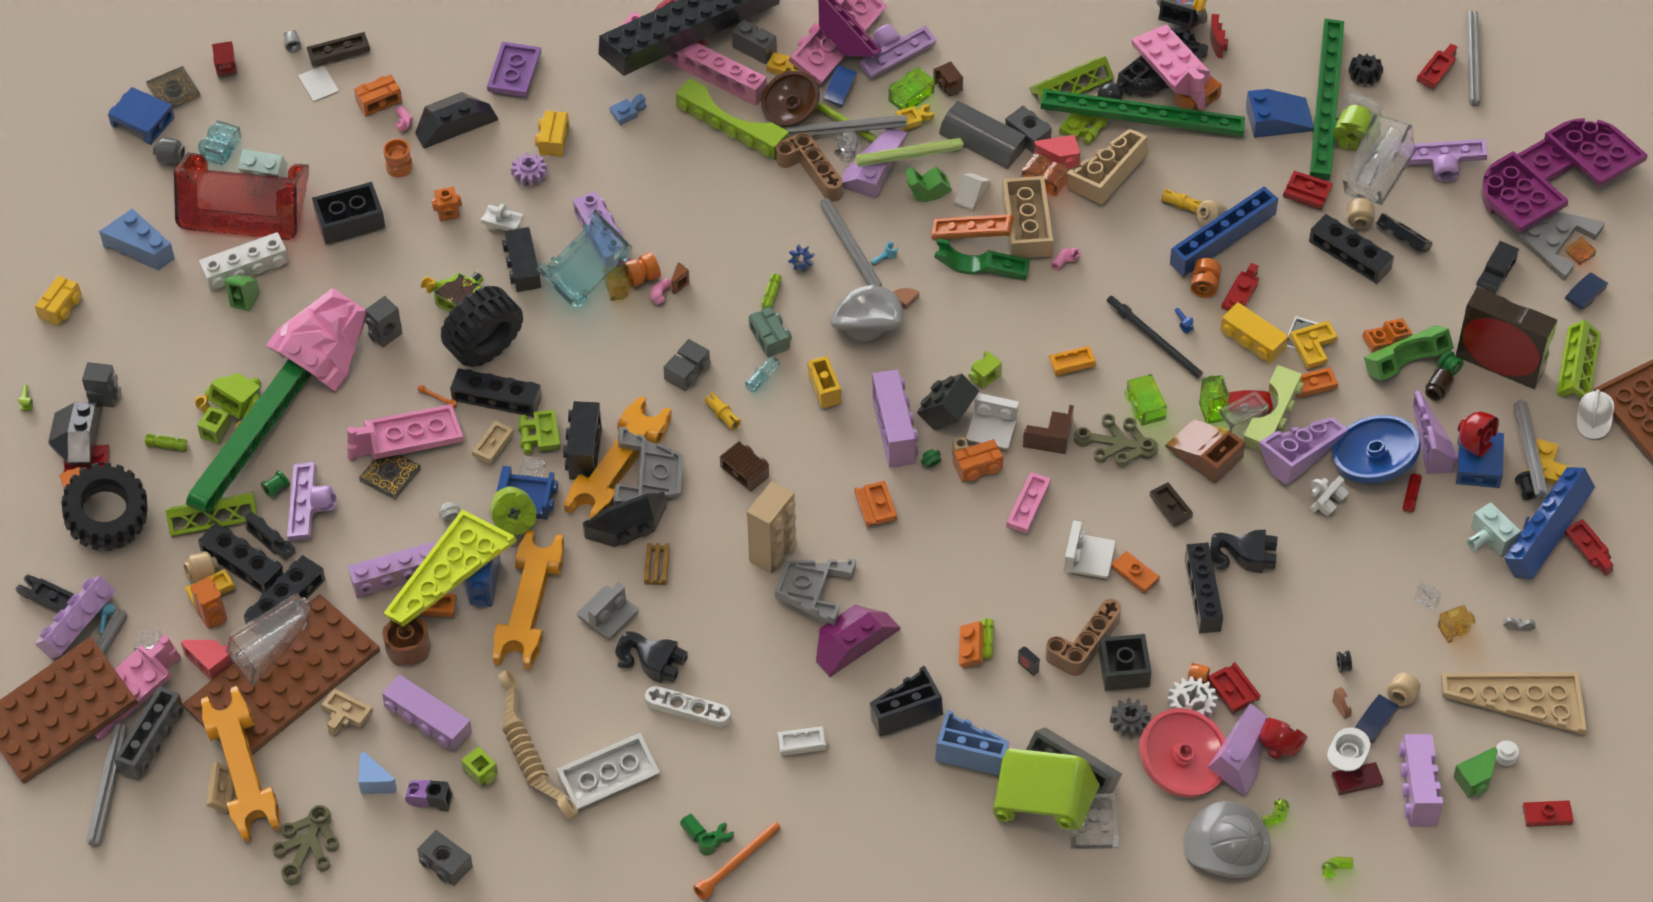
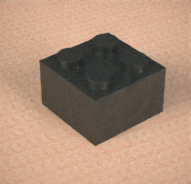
M962 373L956 376L951 375L942 381L937 380L931 386L929 395L920 402L921 407L917 414L933 430L957 423L979 390Z
M1145 634L1100 638L1099 658L1105 691L1150 687L1152 671Z

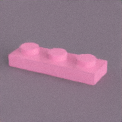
M1030 472L1007 520V528L1025 534L1028 533L1051 484L1050 478Z

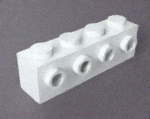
M278 232L199 260L201 273L210 291L226 286L225 279L227 277L235 275L251 277L289 263L286 248Z

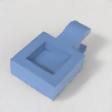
M638 94L631 102L625 99L609 107L610 113L618 124L622 125L638 117L637 111L647 108L644 102L646 98L643 94Z

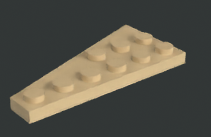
M1578 672L1441 674L1443 698L1586 735L1587 729Z

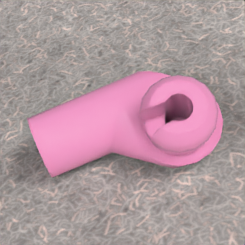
M399 106L395 110L396 114L400 117L398 119L399 123L396 122V128L404 132L410 128L413 117L404 106Z
M1078 248L1062 249L1051 263V267L1059 270L1064 263L1077 261L1081 256L1080 250Z
M668 278L663 279L651 289L650 298L656 305L665 301V297L662 294L672 286Z

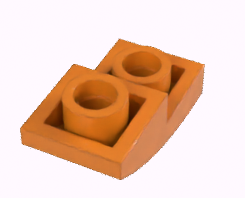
M1401 318L1385 321L1383 327L1365 330L1362 337L1371 352L1408 338L1413 333L1404 319Z

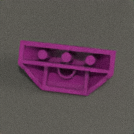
M818 0L819 27L823 30V34L835 43L840 53L845 56L873 57L882 52L874 40L837 0Z
M854 605L837 617L835 625L827 623L820 628L816 663L831 677L901 630V627L887 612Z

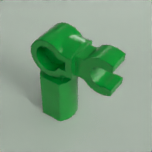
M691 813L680 821L681 827L694 842H698V850L703 855L713 854L722 842H730L734 838L733 831L728 834L723 833L727 829L726 823H721L717 827V831L706 833V829Z

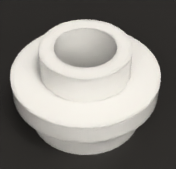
M447 502L441 505L438 514L442 516L443 520H452L458 516L460 507L453 502Z

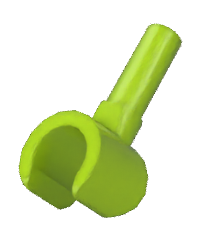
M23 385L22 396L18 398L20 410L31 411L33 406V399L28 398V385Z

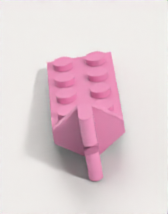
M1167 24L1131 39L1132 46L1174 93L1190 96L1197 104L1198 109L1206 107L1204 91L1205 83L1210 79V71Z
M452 404L363 421V427H349L347 429V458L353 461L356 457L371 455L373 459H379L463 442V434Z
M162 635L160 641L150 650L141 645L115 668L139 703L96 732L94 736L99 741L113 730L116 723H121L156 692L159 686L165 684L172 677L167 669L175 662H179L181 656L167 635Z

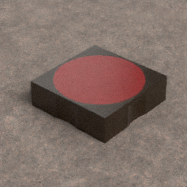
M1476 287L1466 306L1455 357L1535 390L1546 369L1549 345L1554 337L1558 319L1531 308L1517 305L1504 297Z

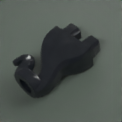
M1254 530L1243 536H1235L1223 532L1214 533L1211 537L1210 546L1212 561L1219 563L1217 564V569L1229 567L1230 560L1221 551V548H1225L1248 571L1262 573L1263 568L1275 569L1277 555L1265 553V550L1276 551L1278 537L1266 535V530Z
M631 631L622 634L615 650V655L623 661L619 662L617 666L628 669L633 667L635 663L634 657L630 653L631 648H635L641 667L646 675L659 683H662L663 680L674 682L679 671L678 668L672 666L673 662L683 666L688 659V652L678 647L677 641L669 639L650 641L641 634Z

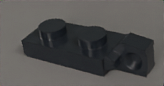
M1382 213L1376 222L1382 230L1390 229L1398 239L1403 241L1406 239L1411 242L1410 246L1418 251L1430 250L1433 242L1385 213Z
M252 511L245 515L246 530L274 555L278 553L283 559L287 560L296 553L293 544L290 541H284L276 529H271L262 517L256 516Z

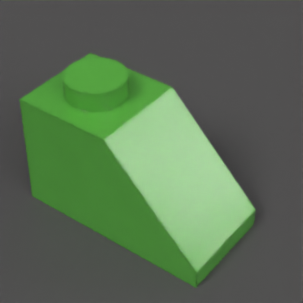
M240 275L227 277L225 285L230 307L250 312L260 293L257 280L249 276L244 277Z
M1496 747L1456 765L1453 777L1468 798L1474 795L1480 796L1488 790L1498 752Z

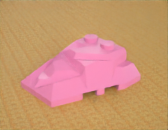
M332 288L279 327L266 347L281 357L288 358L314 375L319 382L336 392L349 374L350 362L356 352L355 346L358 337L361 336L366 320L365 309Z

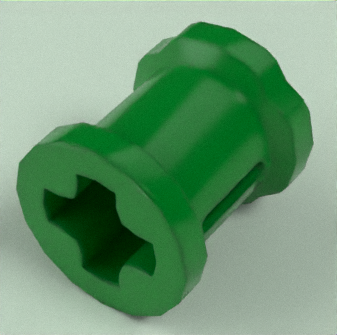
M280 470L276 471L275 476L270 480L261 483L263 491L271 499L275 498V494L281 489L290 486L289 480Z

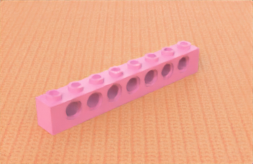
M632 12L622 25L641 17V15ZM694 43L662 58V60L755 106L761 101L763 91L767 86L766 76L699 43Z

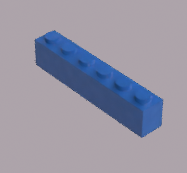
M1263 186L1171 248L1170 265L1183 277L1194 270L1195 262L1198 259L1214 257L1276 215L1278 198Z
M1567 467L1504 557L1514 577L1533 579L1595 489L1585 468Z

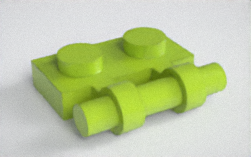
M1070 113L1060 126L1059 134L1064 136L1075 135L1076 141L1080 136L1084 137L1082 141L1088 145L1097 138L1099 130L1107 125L1109 118Z
M555 409L533 412L534 419L528 420L526 415L519 416L518 431L521 433L520 446L523 448L524 454H531L534 445H538L539 452L561 449ZM536 429V435H530V431Z

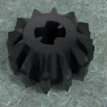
M1366 53L1365 56L1358 54L1357 58H1352L1348 72L1352 81H1356L1357 85L1361 83L1365 87L1367 84L1373 86L1375 82H1379L1384 68L1381 59H1376L1375 55L1368 56V53Z

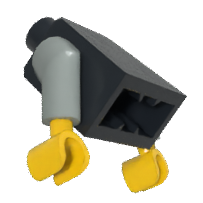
M1155 0L1160 8L1158 20L1193 29L1199 24L1206 23L1208 19L1205 9L1207 0Z

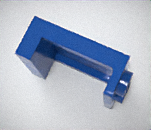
M131 87L127 93H124L120 101L108 113L112 127L115 128L118 124H121L141 133L144 142L152 145L175 118L171 104L134 87Z
M1497 433L1496 437L1491 436L1489 442L1493 444L1483 457L1466 451L1461 445L1458 436L1456 484L1500 488L1503 477L1504 433Z
M502 466L496 492L505 487H516L524 490L529 494L536 507V519L548 520L549 511L553 512L554 509L553 494H557L559 482L555 480L554 472H550L548 478L512 474L510 466ZM514 508L510 509L511 514L516 513Z

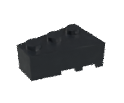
M925 665L919 668V672L911 678L906 677L903 679L901 685L895 689L890 688L870 702L871 721L879 736H883L943 715L942 696Z

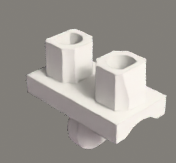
M500 204L499 207L488 205L484 216L481 218V224L487 225L488 229L493 231L498 229L505 231L519 229L524 216L521 213L507 210L505 204Z
M1339 475L1328 487L1326 485L1328 483L1326 478L1322 480L1314 479L1310 484L1312 488L1311 495L1313 497L1320 495V497L1309 509L1313 513L1319 510L1326 516H1329L1337 507L1329 497L1332 496L1340 503L1349 493L1341 484L1345 479Z

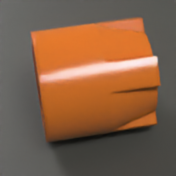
M1191 663L1188 680L1190 676H1193L1194 681L1202 678V684L1207 683L1210 667Z

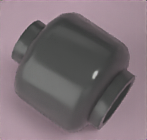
M163 137L158 143L154 144L153 155H156L159 163L176 166L184 159L185 146H182L180 140Z

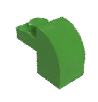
M936 166L923 175L913 167L905 171L908 177L906 182L917 201L928 202L937 200L952 191L947 175Z

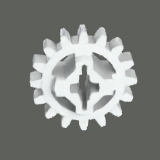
M1190 676L1189 681L1181 678L1180 684L1174 682L1173 689H1169L1167 704L1170 705L1169 709L1187 708L1200 712L1210 719L1212 712L1216 711L1218 699L1215 696L1216 690L1215 688L1209 689V682L1202 684V678H1199L1197 681H1194L1193 676Z

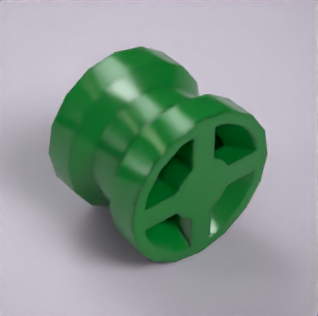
M1452 350L1443 353L1437 361V367L1450 371L1452 376L1456 375L1464 364L1461 358L1455 357Z

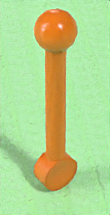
M424 385L418 386L420 393L425 392L448 405L452 404L453 409L456 408V400H448L426 389Z

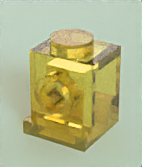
M625 265L604 269L605 284L610 301L627 298L626 289H629L630 286L626 276Z
M1465 605L1441 613L1437 626L1446 641L1450 643L1453 637L1457 635L1463 636L1468 633L1471 625L1475 624V618L1472 612H1468Z

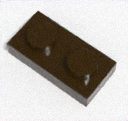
M1169 482L1150 491L1151 499L1174 527L1193 517L1191 509Z

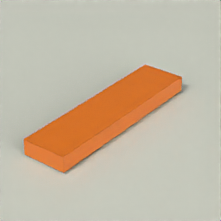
M1012 214L935 218L931 237L933 240H938V238L959 239L1011 236L1014 217Z

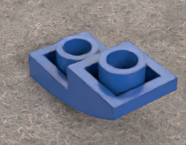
M838 65L823 100L842 107L857 72Z

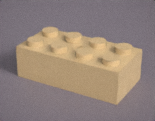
M1044 176L1002 179L1004 214H1012L1014 217L1011 236H1008L1010 255L1020 258L1053 257L1054 240Z
M774 481L770 482L747 511L749 562L771 574L776 567L779 568L782 565L787 553L792 552L797 544L794 492Z

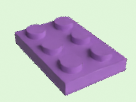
M502 42L487 84V92L527 98L542 53L541 47Z

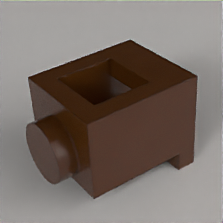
M951 61L933 69V83L935 85L938 84L939 88L942 91L944 90L948 96L956 95L963 91V76Z

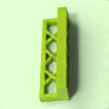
M1102 56L1032 85L1029 89L1032 95H1038L1041 103L1043 89L1060 91L1063 83L1067 82L1072 84L1070 93L1080 94L1114 79L1106 56ZM1103 66L1107 77L1100 79L1095 74L1097 69ZM1083 74L1090 77L1087 86L1078 84L1079 78Z
M1586 320L1568 326L1556 392L1561 398L1574 393L1581 399L1585 394L1592 391L1601 333ZM1588 334L1593 336L1592 342ZM1586 348H1587V351H1588L1589 356H1590L1589 359H1588V356H1587V354H1586ZM1583 364H1584L1585 370H1586V372H1587L1586 375H1585L1584 370H1583ZM1580 381H1581V384H1582V386H1583L1584 391L1579 388V386H1580Z
M254 492L220 498L212 509L215 510L212 515L204 513L210 517L205 525H198L192 521L196 514L202 511L191 508L186 504L166 508L165 512L170 536L210 529L215 524L210 523L212 519L220 526L246 522L245 517L236 512L241 505L250 504L252 512L257 516ZM237 506L234 511L229 508ZM225 508L232 513L228 520L220 521L214 517L219 509ZM193 514L190 519L185 516ZM181 516L188 521L183 529L174 530L172 518ZM190 523L194 525V527L187 528Z

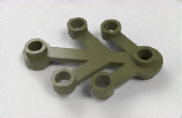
M1112 414L1103 415L1102 426L1107 428L1113 436L1091 433L1086 427H1080L1074 433V442L1080 447H1086L1091 442L1112 445L1106 449L1098 448L1095 450L1094 460L1097 463H1104L1107 458L1117 453L1115 458L1116 465L1125 467L1128 462L1140 456L1151 458L1158 451L1157 442L1152 438H1145L1136 427V420L1131 417L1124 420L1123 429L1126 432H1130L1135 440H1129L1115 424V417ZM1126 448L1134 449L1129 453L1120 452Z
M316 805L310 810L308 817L283 825V836L290 840L275 843L272 847L274 856L276 858H283L287 855V851L300 846L293 862L286 864L281 870L282 879L285 883L293 885L300 880V868L310 848L316 859V868L321 872L327 871L330 868L329 858L324 855L316 838L320 829L325 837L327 851L335 852L339 849V840L333 835L329 826L332 816L327 807ZM309 827L307 833L295 837L298 830ZM287 829H293L290 833L286 832ZM330 842H335V843H336V844L333 845V846H329V845H328ZM279 848L284 849L282 852H276ZM322 861L327 862L325 865H319ZM291 874L296 875L292 878H288V876Z

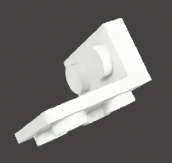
M978 393L975 397L974 414L966 437L967 442L979 444L994 439L998 449L1007 451L1018 419L1019 401Z
M1073 520L1065 555L1064 571L1107 579L1114 553L1115 540L1085 535V531H1081L1082 522Z

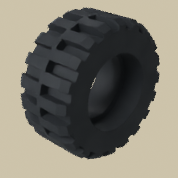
M485 286L483 289L479 288L474 293L468 294L464 300H460L457 306L449 312L450 315L445 318L444 326L441 327V341L462 365L468 367L484 365L485 362H490L494 357L499 356L505 348L511 345L512 340H515L523 323L522 309L500 287Z
M104 462V466H98V463L91 464V469L87 470L86 467L80 469V475L74 474L70 478V484H66L64 495L62 496V514L66 529L70 530V535L74 540L79 538L81 545L87 547L90 544L93 550L99 551V547H105V551H112L113 546H117L118 549L125 547L124 542L128 541L131 543L134 541L135 534L142 532L143 524L147 520L146 490L143 489V483L139 478L135 479V473L131 470L125 472L124 466L119 464L116 467H111V463ZM112 492L123 498L126 503V510L115 520L99 522L85 514L84 503L96 493Z

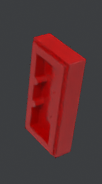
M1570 800L1523 802L1522 808L1526 827L1573 824Z

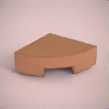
M901 288L893 291L905 309L919 297V291L911 288Z
M1342 687L1334 690L1332 702L1343 718L1346 719L1351 716L1352 709L1351 706H1347L1344 699L1348 697Z

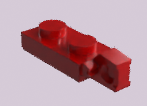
M1450 43L1444 52L1437 50L1418 74L1416 81L1434 90L1455 64L1458 46Z
M1251 263L1246 272L1241 271L1222 303V309L1229 311L1237 302L1245 307L1247 306L1258 286L1259 277L1256 276L1259 265Z
M1583 519L1566 529L1564 532L1565 536L1594 568L1598 566L1605 576L1613 572L1614 565L1609 560L1611 559L1609 549Z

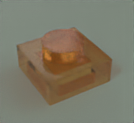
M1581 237L1567 246L1565 252L1581 265L1595 256L1597 250Z

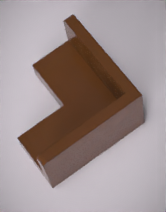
M1069 405L1068 414L1052 411L1048 428L1027 425L1023 434V447L1066 454L1073 422L1074 405Z

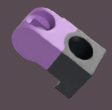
M413 780L409 782L405 801L415 807L430 806L438 807L440 811H449L453 793L449 783L446 781Z

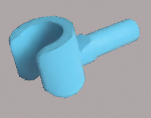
M887 243L885 252L870 261L871 264L875 265L885 258L894 259L898 248L892 250L894 243Z
M105 603L98 612L99 616H101L99 634H102L105 629L107 616H112L115 611L113 603Z

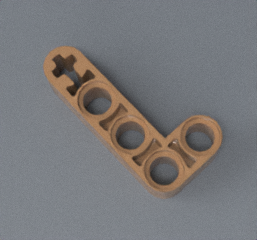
M799 133L776 145V162L780 167L788 168L800 163L825 198H829L832 202L842 198V178L809 134Z
M1115 599L1105 600L1073 643L1059 636L1049 638L1046 643L1047 662L1072 676L1081 675L1099 652L1100 638L1110 637L1118 626L1121 615L1120 603Z

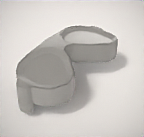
M1512 617L1504 618L1503 625L1510 630L1531 631L1536 628V622L1532 619H1528L1521 623V619L1516 621Z

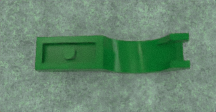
M940 238L937 240L939 250L935 252L934 258L954 271L963 274H978L985 271L1026 281L1029 259L991 250L980 255H966L956 251L948 240Z

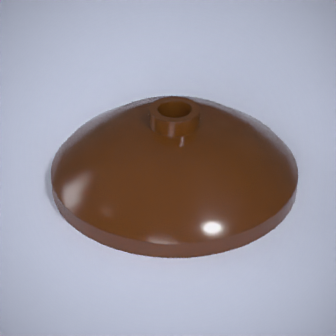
M802 71L784 72L772 79L764 89L761 97V108L771 123L781 127L795 126L807 120L814 113L820 100V90L816 81L809 74Z

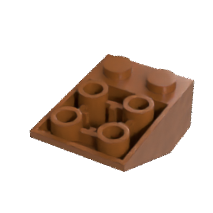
M1193 419L1165 447L1216 483L1243 458L1245 442L1227 429Z

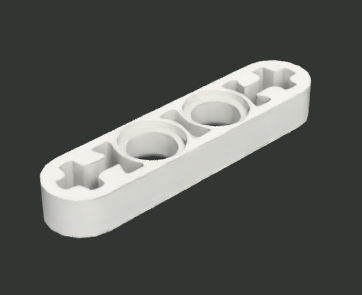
M652 686L645 693L646 704L651 709L718 728L725 727L730 722V711L725 705L659 686ZM656 695H659V698L652 700ZM680 700L683 702V705L674 708L671 706V702ZM695 706H702L705 710L701 714H696L692 709ZM720 713L724 714V716H721L720 719L716 718V716H719Z

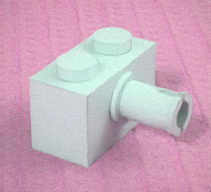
M242 149L238 169L243 176L253 178L249 194L256 196L257 193V196L260 197L262 196L265 180L283 183L288 163L282 155Z
M1490 502L1474 513L1471 529L1476 534L1467 539V545L1469 548L1474 545L1471 550L1476 551L1487 543L1502 557L1508 553L1520 536L1521 531Z

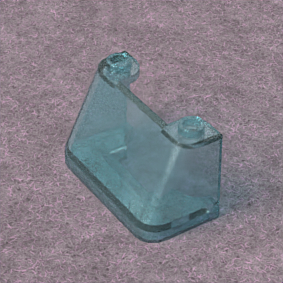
M594 210L588 216L591 220L590 225L585 224L583 226L585 229L556 258L552 257L550 259L552 263L550 262L546 265L543 262L536 269L571 306H581L588 299L587 295L622 260L625 261L632 255V245L597 210Z

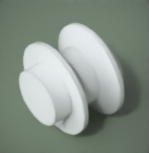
M1501 741L1496 746L1498 750L1496 756L1497 763L1502 766L1515 764L1519 755L1518 746L1511 741Z

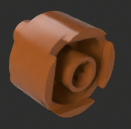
M416 617L404 627L390 620L384 626L382 634L385 650L395 665H412L427 659L430 650V638L425 620Z

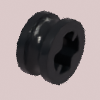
M1349 650L1345 651L1344 654L1340 651L1337 652L1336 662L1339 672H1343L1344 669L1351 671L1352 659Z

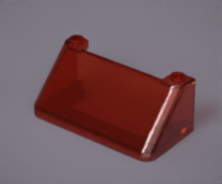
M187 153L174 170L175 222L178 227L184 230L252 237H265L278 232L281 240H291L299 231L309 177V165H292L288 170V178L208 170V162L203 155Z

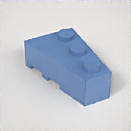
M130 209L99 231L103 247L107 249L113 248L119 251L121 255L134 257L136 261L156 270H160L175 259L171 243L134 209Z
M948 709L936 743L935 761L999 776L1003 756L1006 750L1009 749V741L987 729L981 730L973 726L970 720L965 719L964 721L954 716V712Z

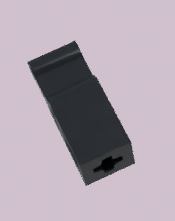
M1499 241L1476 286L1496 294L1501 283L1505 281L1517 261L1519 248Z

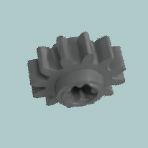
M1127 698L1126 704L1119 700L1118 707L1113 706L1112 715H1110V723H1114L1113 730L1121 729V736L1128 732L1131 738L1134 737V732L1142 735L1143 728L1146 727L1151 718V713L1147 712L1148 706L1143 705L1140 707L1139 699L1135 703H1131V699Z

